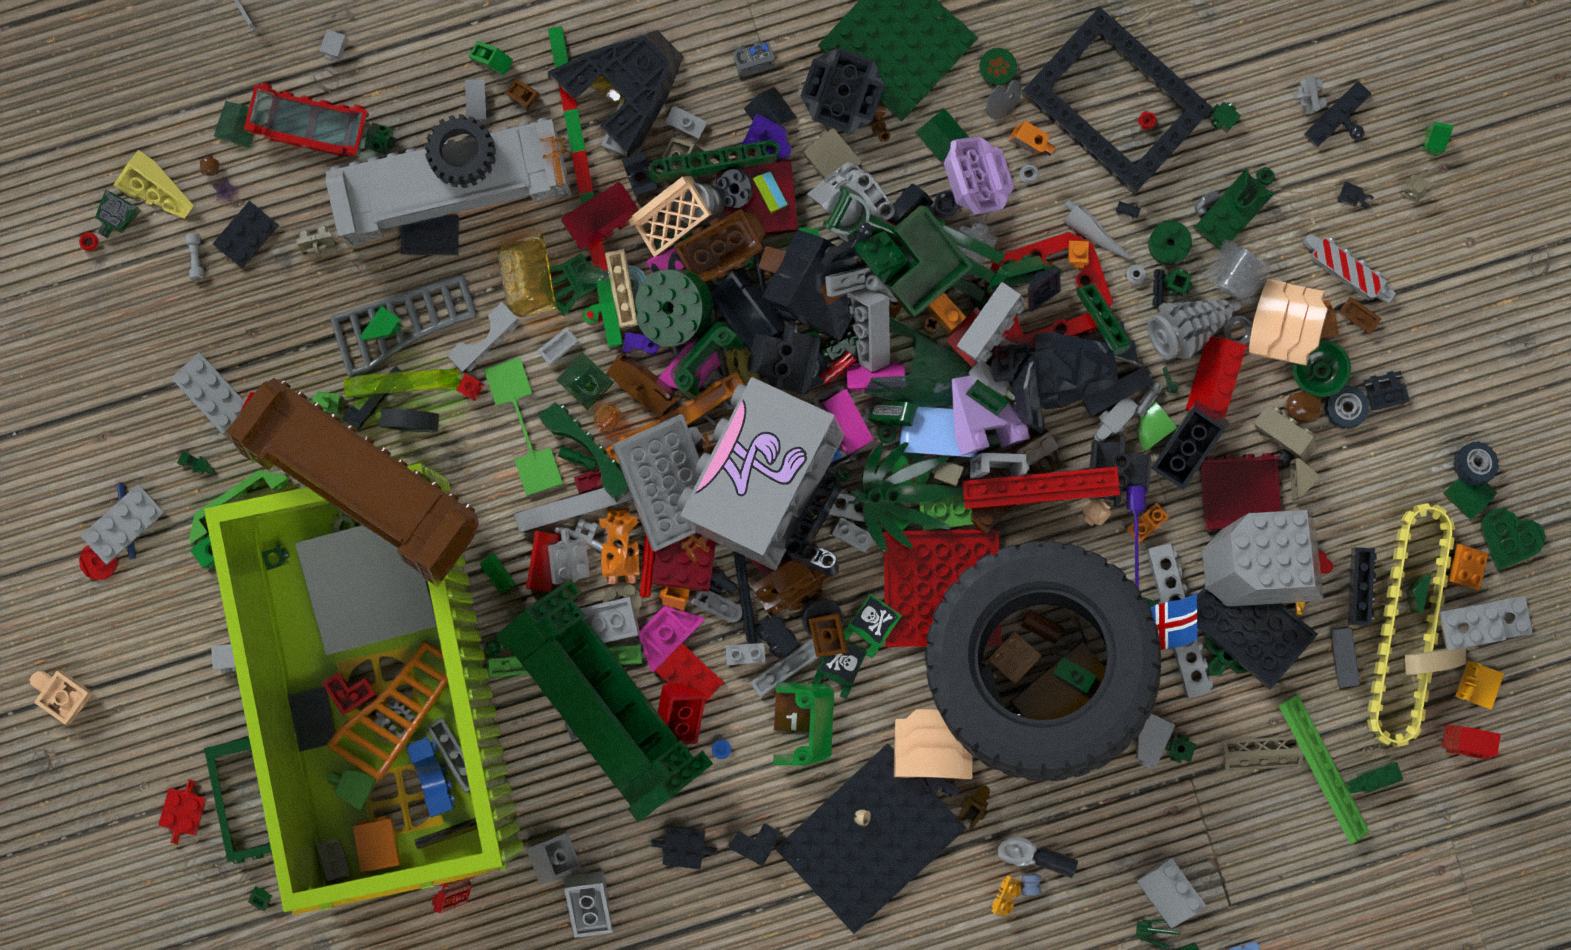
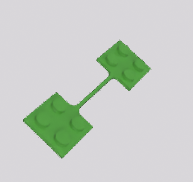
M519 357L484 369L496 406L506 402L514 404L529 447L528 455L514 460L526 496L563 484L551 447L538 452L534 451L521 417L517 401L521 397L532 394L521 358Z

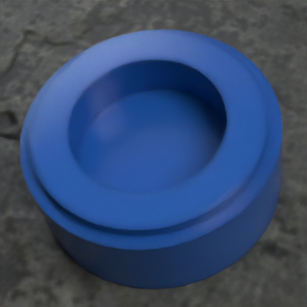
M717 740L712 746V753L718 759L727 758L731 753V746L726 740Z

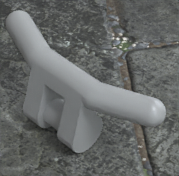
M581 517L576 530L569 529V537L573 539L583 538L587 545L602 552V543L593 539L599 524L589 523L585 518ZM557 526L555 532L561 535L560 529H564V527ZM583 528L589 530L588 536L581 533Z

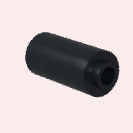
M1043 846L1037 849L1033 860H1036L1035 865L1069 878L1073 877L1078 865L1077 859Z

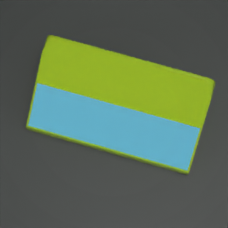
M770 171L753 178L771 214L788 205Z

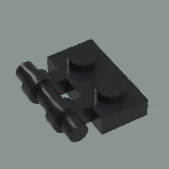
M1389 371L1385 375L1378 377L1374 375L1370 376V379L1363 380L1365 388L1372 386L1374 390L1366 393L1371 412L1410 402L1405 383L1397 385L1396 379L1402 378L1401 371ZM1389 382L1390 387L1380 388L1381 383Z

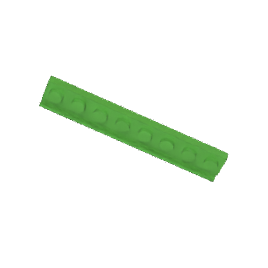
M1299 694L1294 695L1278 706L1349 843H1355L1370 831Z

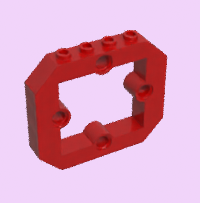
M1066 232L1006 252L1002 263L998 264L993 261L990 270L997 273L1000 266L1004 265V261L1014 259L1015 262L1020 261L1023 256L1033 253L1039 254L1041 258L1046 260V257L1069 250V241H1089L1071 232ZM1089 242V263L1087 266L1084 265V268H1079L1080 273L1075 278L1074 285L1078 290L1079 287H1082L1080 278H1088L1089 285H1096L1110 308L1113 300L1094 245ZM984 280L983 284L985 290H987L990 283ZM989 294L988 299H990L993 294ZM1086 314L1068 321L1059 319L1050 327L1023 335L1016 315L1013 319L1014 324L1009 330H1005L1008 333L1005 339L1018 345L1031 344L1032 352H1035V333L1056 332V326L1063 325L1066 330L1064 335H1073L1079 338V334L1085 332L1086 335L1098 332V327L1090 314Z

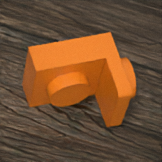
M1069 241L1068 265H1072L1073 268H1084V265H1088L1089 242Z

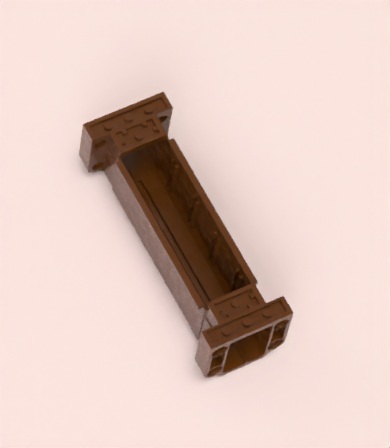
M273 378L268 382L262 383L226 431L238 452L253 463L257 462L269 471L275 465L396 547L403 562L421 573L424 579L438 587L475 535L479 525L477 514L475 513L476 510L466 503L465 505L459 503V499L450 492L444 493L441 490L442 487L436 482L425 480V476L418 470H410L407 467L408 464L402 459L398 458L395 460L390 456L391 453L384 447L377 448L373 445L375 442L365 435L361 437L357 434L358 431L351 425H343L340 422L341 419L335 414L331 413L328 415L323 411L324 408L317 402L310 403L305 394L300 391L294 392L290 389L291 386L284 380L278 381Z

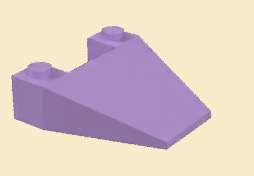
M970 376L952 379L955 439L961 456L976 453L990 447L985 434V430L996 428L1001 447L1016 445L1030 439L1026 423L1018 418L1017 411L1014 412L1013 407L1009 403L996 416L966 395L967 390L973 384Z

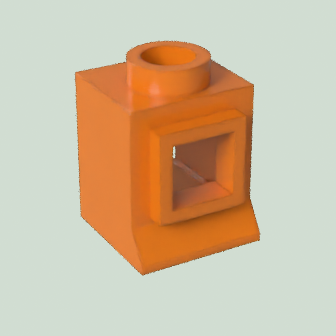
M662 587L659 598H662V605L684 611L690 589Z

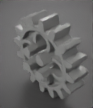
M398 702L395 703L394 707L390 703L387 704V707L398 715H405V719L412 723L415 719L414 716H410L412 713L411 709L406 710L404 704L401 708ZM376 712L375 715L378 719L373 720V722L383 728H390L389 732L401 739L407 729L398 724L399 728L404 729L401 734L397 733L396 727L391 724L389 718H385L384 714ZM383 737V742L386 743L388 740Z

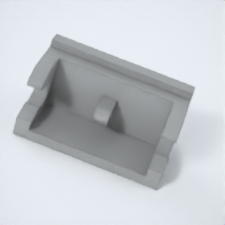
M335 838L316 844L327 882L332 883L351 876L341 839L336 840Z

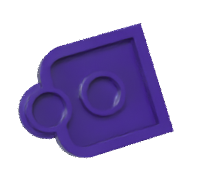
M757 113L742 145L773 140L780 147L777 158H786L791 153V145L786 141L788 138L787 130ZM766 150L768 154H774V151Z

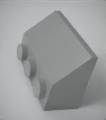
M1166 858L1137 880L1170 928L1191 918L1206 906L1172 858Z

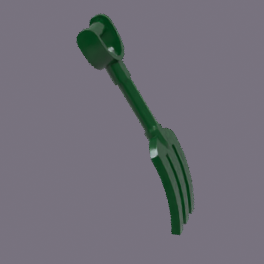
M841 186L840 191L842 193L828 221L825 220L823 222L824 227L838 234L849 236L858 233L857 229L861 223L868 222L872 225L873 232L885 231L889 237L897 239L891 231L896 226L870 214L869 206L862 195L855 190ZM852 198L862 203V212L858 220L851 225H839ZM946 224L941 225L958 246L973 251L998 264H1001L1006 256L1005 253ZM966 256L973 265V268L968 273L991 283L996 273ZM963 277L952 285V287L979 301L983 300L987 292Z

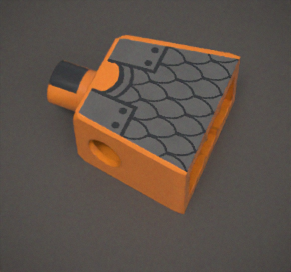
M1027 121L1018 123L1008 140L1035 155L1044 152L1051 156L1056 147L1047 142L1050 137L1047 133Z

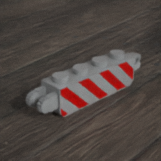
M1312 234L1303 238V245L1312 251L1310 255L1311 261L1365 299L1371 300L1376 297L1389 303L1396 293L1386 284L1387 281L1382 273L1372 271L1368 268L1369 265L1363 260L1358 261L1352 257L1353 254L1349 250L1339 248L1335 240L1329 237L1319 239Z

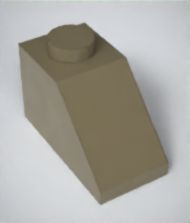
M945 461L934 467L931 474H934V480L955 488L963 467Z

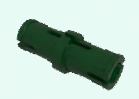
M564 446L560 448L557 456L572 462L575 466L580 465L591 471H594L597 464L596 459L582 454L581 451L576 452Z

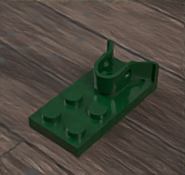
M1247 168L1194 227L1220 251L1228 247L1229 243L1238 236L1275 194L1273 191L1269 192L1248 173L1249 170Z

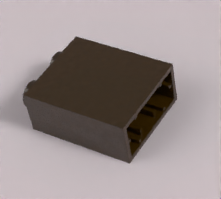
M1079 642L1062 657L1097 676L1088 692H1083L1053 674L1061 660L1060 658L1009 701L1014 707L1011 712L1034 720H1051L1067 716L1083 707L1094 696L1103 681L1106 668L1084 642Z

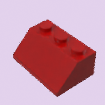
M535 531L526 584L527 589L549 593L556 589L557 584L552 583L548 546L562 541L560 535Z
M683 684L662 685L657 713L678 740L676 742L681 740L684 745L697 744L706 694Z

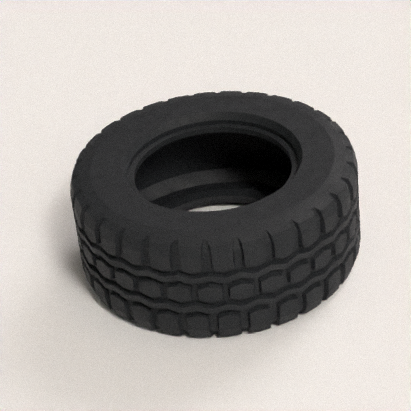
M1037 541L1021 543L1019 547H1014V545L998 549L997 554H988L976 561V566H969L958 576V581L952 583L943 595L944 600L935 609L932 617L934 621L929 626L926 640L928 645L925 650L926 675L932 698L942 719L955 739L972 756L981 760L988 767L1002 771L1003 774L1011 777L1026 778V780L1042 782L1043 780L1062 781L1067 780L1068 777L1074 776L1076 778L1086 775L1095 768L1099 769L1111 762L1112 758L1122 754L1130 746L1133 739H1136L1145 726L1144 724L1153 711L1161 677V646L1156 622L1153 619V614L1147 601L1143 599L1141 591L1134 582L1127 579L1126 574L1116 565L1107 563V559L1095 552H1085V548L1073 544L1062 546L1061 542L1044 541L1043 544H1038ZM1037 605L1060 606L1084 617L1099 633L1108 655L1103 681L1094 696L1077 711L1051 720L1028 719L1008 711L988 692L984 685L982 674L983 654L994 630L1013 613Z

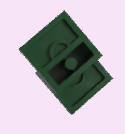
M885 231L856 243L854 247L855 251L883 284L890 282L911 264Z

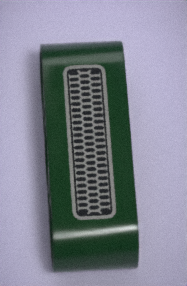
M873 401L868 420L878 425L912 426L918 407L908 402Z

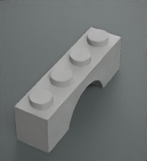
M502 302L488 315L491 327L485 340L474 345L460 342L447 354L463 373L471 372L477 366L476 362L480 358L484 359L490 354L491 351L489 349L493 345L498 346L505 339L503 336L508 331L511 333L517 328L519 319Z

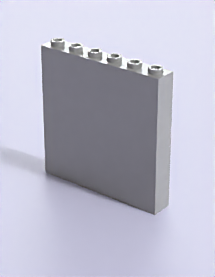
M358 525L295 543L326 655L437 626L428 581L422 577L421 573L402 561L396 547L365 526Z

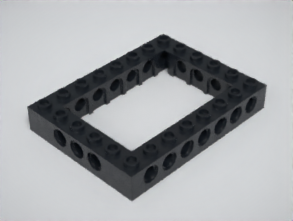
M1100 6L1021 93L1023 97L1133 195L1141 189L1213 109L1209 103ZM1098 36L1105 40L1104 43L1106 45L1109 44L1115 49L1120 57H1124L1133 65L1134 70L1137 69L1142 73L1149 83L1152 82L1161 90L1163 96L1166 95L1176 104L1177 108L1180 107L1184 111L1136 165L1051 90L1059 78L1068 72L1071 65L1077 59H1080L1083 52L1089 45L1091 46Z

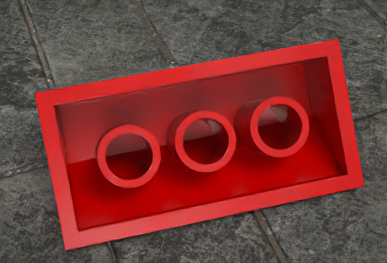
M1209 338L1202 351L1186 404V410H1189L1194 402L1198 400L1222 417H1226L1247 345L1229 339Z

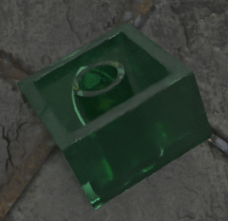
M583 352L556 379L587 410L614 384Z

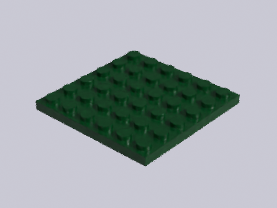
M859 0L818 44V47L825 54L836 48H842L875 60L885 82L880 103L886 106V109L903 122L979 37L937 0Z

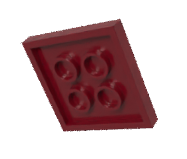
M694 533L657 550L652 585L709 592L716 542L698 533Z

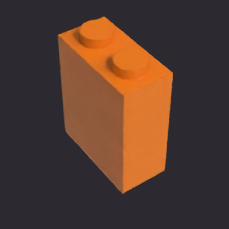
M944 292L925 308L932 317L938 319L941 327L949 335L966 319V316Z
M388 815L376 817L377 821L370 823L369 819L357 821L358 825L353 826L360 872L401 865L394 818L388 819Z

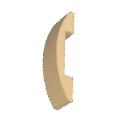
M1466 647L1405 655L1407 675L1442 671L1467 663Z

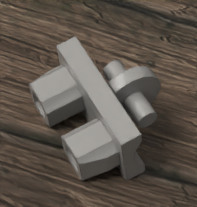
M1312 76L1300 81L1301 87H1298L1299 94L1295 95L1294 99L1301 101V106L1305 107L1306 115L1327 106L1326 99L1324 97L1318 98L1317 94L1318 91L1323 90L1322 80H1317Z

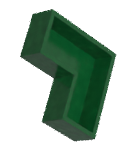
M919 206L891 230L914 261L887 283L886 287L911 316L915 317L973 268V265L925 206Z

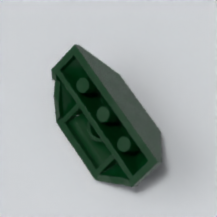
M1033 254L1023 256L1022 260L1016 262L1014 259L1004 261V265L1000 266L986 293L987 295L993 294L1001 282L1010 288L1030 284L1036 272L1056 268L1057 266L1040 256L1033 257Z

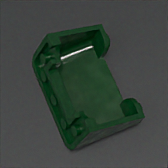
M715 322L675 364L670 373L671 378L683 393L696 401L701 395L698 389V383L701 380L695 373L720 346L727 352L731 348H737L741 351L747 343L723 322Z

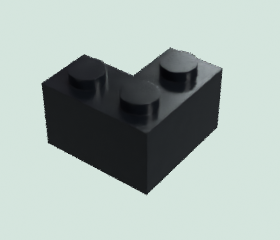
M765 822L756 839L738 830L729 849L763 867L781 831Z

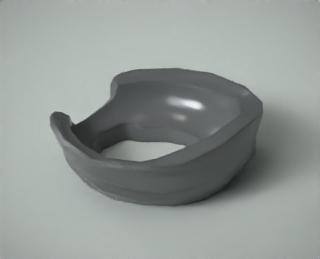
M1244 316L1231 317L1224 325L1223 332L1226 339L1245 345L1248 344L1251 338L1253 323ZM1236 324L1242 325L1246 331L1245 336L1240 341L1232 339L1231 328Z

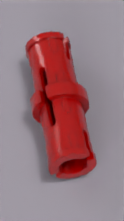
M848 351L837 362H832V366L819 376L827 385L837 375H842L844 373L843 370L855 362L856 359Z

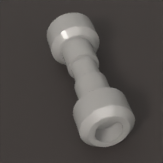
M189 233L185 236V243L189 246L191 254L189 277L191 280H201L205 277L198 254V245L201 243V238L198 233Z
M874 274L867 277L865 285L868 289L883 292V294L889 297L890 301L897 302V299L886 285L881 282L879 277Z

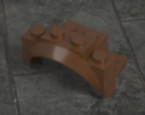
M816 554L810 555L808 559L814 558ZM791 560L758 582L755 581L754 577L747 581L768 614L772 616L781 613L783 609H789L790 612L799 610L805 603L816 599L823 592L821 589L822 585L831 581L835 574L829 576L814 569L810 571L807 566ZM775 588L778 593H773L771 591Z

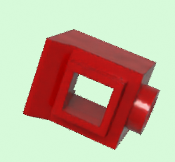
M465 374L456 391L476 401L484 384Z

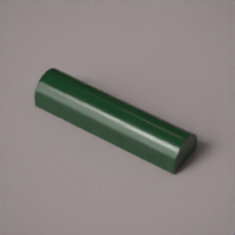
M1090 284L1079 287L1076 291L1077 295L1114 355H1120L1127 351L1132 344L1096 285Z

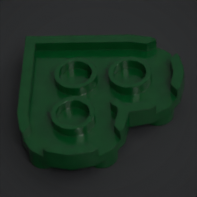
M1502 508L1491 510L1480 521L1483 539L1497 571L1535 556L1541 552L1544 546L1546 536L1542 526L1533 520H1519L1509 510Z

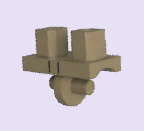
M326 225L319 226L317 234L312 236L309 230L299 231V239H296L301 253H315L317 258L321 257V251H325L327 247L335 245L334 239Z

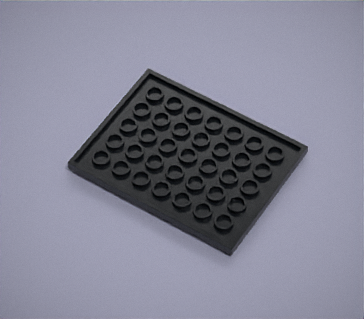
M887 743L787 836L775 850L850 931L855 934L967 828L960 820L958 822L955 820L956 816L920 777H894V749ZM858 810L870 812L871 817L867 826H862L855 822L854 818L857 817L855 813Z

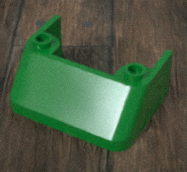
M777 682L776 692L796 693V704L800 708L810 709L809 746L796 748L793 755L774 754L773 765L806 766L827 761L832 754L834 690L826 684Z

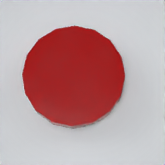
M89 545L84 547L79 558L82 572L87 577L96 580L107 579L113 575L119 562L117 556L108 565L105 564Z

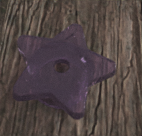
M227 178L222 183L213 185V188L217 191V201L227 199L230 202L233 201V193L238 189L237 186L230 185Z

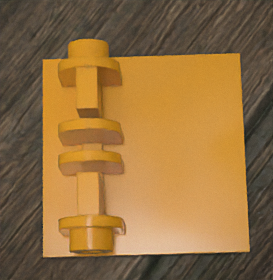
M1468 660L1455 697L1492 710L1504 673Z
M1008 875L1006 879H1003L1000 886L1003 890H998L1002 894L1001 896L996 895L999 899L995 898L991 906L993 907L992 912L994 914L1007 917L1012 912L1014 907L1013 901L1021 891V881Z

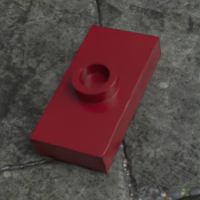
M600 469L574 476L579 495L603 488Z

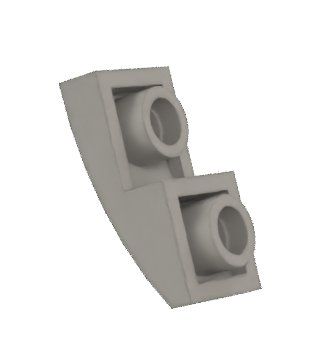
M465 79L466 118L468 119L471 116L475 120L486 119L484 79Z

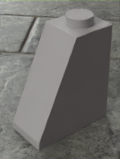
M1153 714L1147 719L1143 730L1136 738V758L1141 760L1139 764L1149 769L1151 765L1157 766L1175 727V724Z

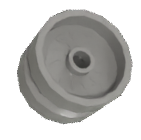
M694 182V187L712 214L699 225L709 226L710 221L722 216L724 203L719 196L716 186ZM690 190L685 192L684 200L692 202L693 195ZM675 202V210L678 213L679 202ZM684 204L682 214L690 215L691 205ZM696 206L694 217L700 218L704 213L700 207ZM682 217L681 220L689 224V218Z

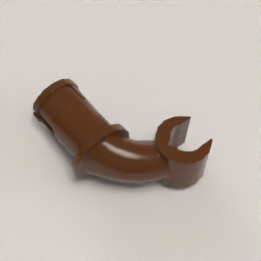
M879 103L873 120L872 131L877 134L881 142L883 140L886 142L891 136L882 118L886 113V106Z

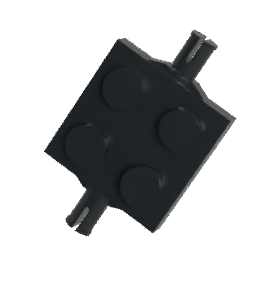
M668 825L664 840L652 839L651 847L662 848V865L701 870L704 855L716 856L717 848L706 846V830Z

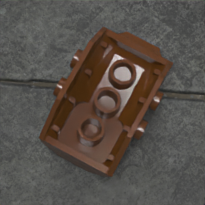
M739 209L721 220L719 217L709 222L710 226L705 229L702 226L692 231V236L674 245L686 269L697 274L706 282L715 277L718 279L728 274L727 270L731 268L736 270L744 266V261L763 250L761 244L766 232L755 213H745L742 209Z

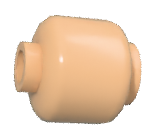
M1092 498L1083 509L1084 520L1091 526L1094 524L1098 526L1103 525L1111 516V505L1104 499Z

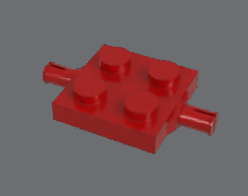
M188 779L185 790L168 789L158 825L173 831L170 843L178 845L180 834L182 833L197 835L207 798L198 796L193 792L195 780Z

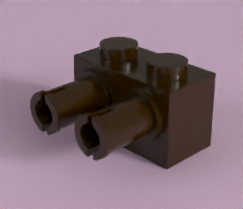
M1046 428L1044 433L1040 434L1037 432L1030 436V439L1012 447L1015 454H1026V460H1028L1029 468L1033 474L1046 473L1039 462L1043 457H1046L1052 470H1057V466H1063L1056 453V449L1059 447L1050 431Z

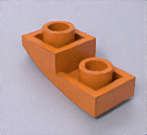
M1155 503L1138 518V543L1143 541L1169 518L1158 503ZM1133 522V523H1132L1127 529H1125V530H1126V531L1131 535V537L1135 540L1134 522Z

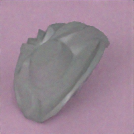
M1010 838L1000 844L998 856L1002 861L1015 864L1017 867L1028 866L1036 862L1032 859L1037 848L1028 839Z

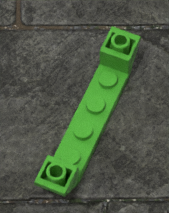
M258 470L194 513L189 541L192 544H198L209 535L208 528L203 522L204 519L206 521L204 508L228 504L235 498L239 500L248 494L246 491L253 487L255 489L264 483L262 481L264 479L272 490L277 489L280 491L288 485L287 482L290 481V478L286 475Z

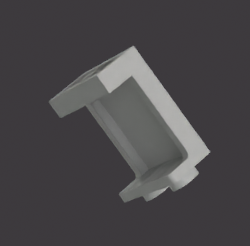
M981 453L970 460V479L981 478L990 472V468L1010 469L1011 477L1023 476L1029 469V462L1026 460V454Z

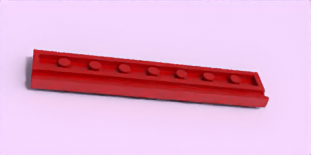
M1118 467L963 481L966 510L1120 495Z
M474 876L440 884V886H443L442 890L438 891V894H434L432 900L433 912L443 913L467 904L472 888L470 880L474 879Z

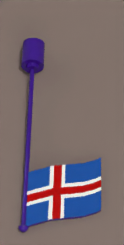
M1126 486V510L1134 513L1135 585L1139 589L1138 513H1142V510L1146 509V486ZM1197 593L1181 600L1150 607L1153 619L1157 625L1161 650L1184 646L1198 639Z

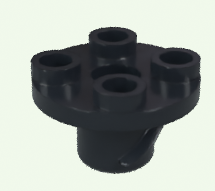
M739 169L728 170L717 180L718 193L726 207H743L751 200L753 184L748 174Z

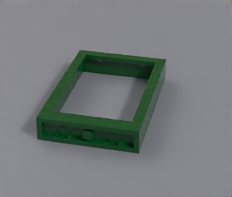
M249 738L204 748L227 862L233 861L234 864L243 863L245 858L252 857L253 860L264 858V854L270 852L271 856H273L271 845L234 852L215 763V757L251 750Z

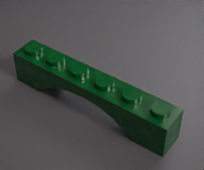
M554 402L538 416L541 423L553 435L572 439L590 451L599 465L604 490L617 503L630 491L624 474L618 469L620 465L614 458L610 460L606 456L607 451L602 445L599 444L597 446L593 442L595 440L588 431L584 432L580 428L582 425L575 417L573 419L570 418L568 415L569 411L563 404L559 406Z

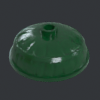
M1320 340L1319 347L1309 354L1307 366L1293 363V376L1298 386L1306 393L1316 397H1327L1338 393L1345 387L1351 374V362L1348 354L1340 345L1329 340ZM1320 368L1325 369V373L1322 375L1318 373Z

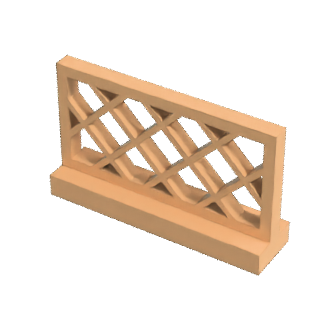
M692 176L681 177L628 220L631 226L635 225L654 257L664 252L712 215L694 187L693 183L695 181ZM688 190L693 195L692 202L684 200L685 192ZM673 201L679 202L678 213L670 211ZM684 204L691 205L690 215L682 214ZM696 206L700 207L704 213L700 218L694 217ZM659 212L666 213L664 223L657 222ZM670 214L677 216L676 226L669 224ZM682 217L689 218L687 228L680 227ZM646 222L652 223L651 234L646 233L642 227ZM656 225L664 226L662 236L655 235ZM668 227L675 229V236L672 239L667 238ZM654 238L662 239L661 248L658 250L653 245Z

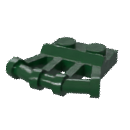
M582 253L560 265L537 268L541 279L540 289L547 295L548 303L561 311L560 314L564 317L578 299L597 289L595 276ZM564 271L565 274L550 282L548 281V272ZM568 279L571 285L554 294L551 288ZM572 291L576 293L566 306L558 300Z

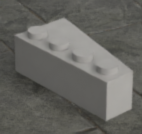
M867 287L848 292L847 297H851L852 305L849 306L850 313L854 314L855 317L853 330L859 339L856 341L860 365L871 372L890 365L889 297L879 291H871Z

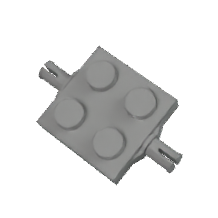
M560 529L562 541L548 546L552 583H566L570 579L575 583V581L581 578L589 577L585 539L570 540L569 529Z

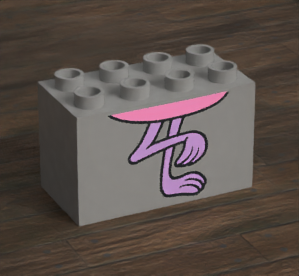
M751 377L747 386L739 384L734 391L731 405L736 408L729 420L722 418L717 424L713 439L718 441L711 455L704 453L699 459L695 473L700 477L694 489L687 487L682 492L677 508L682 510L680 516L694 532L776 571L786 551V541L820 480L825 475L845 433L835 415Z

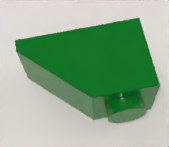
M480 41L476 42L468 56L475 62L503 76L509 70L513 61L511 57L500 49Z
M1440 122L1432 123L1426 129L1422 151H1426L1431 156H1439V154L1445 152L1454 125Z
M381 306L359 338L367 342L392 337L393 334L397 335L403 321Z

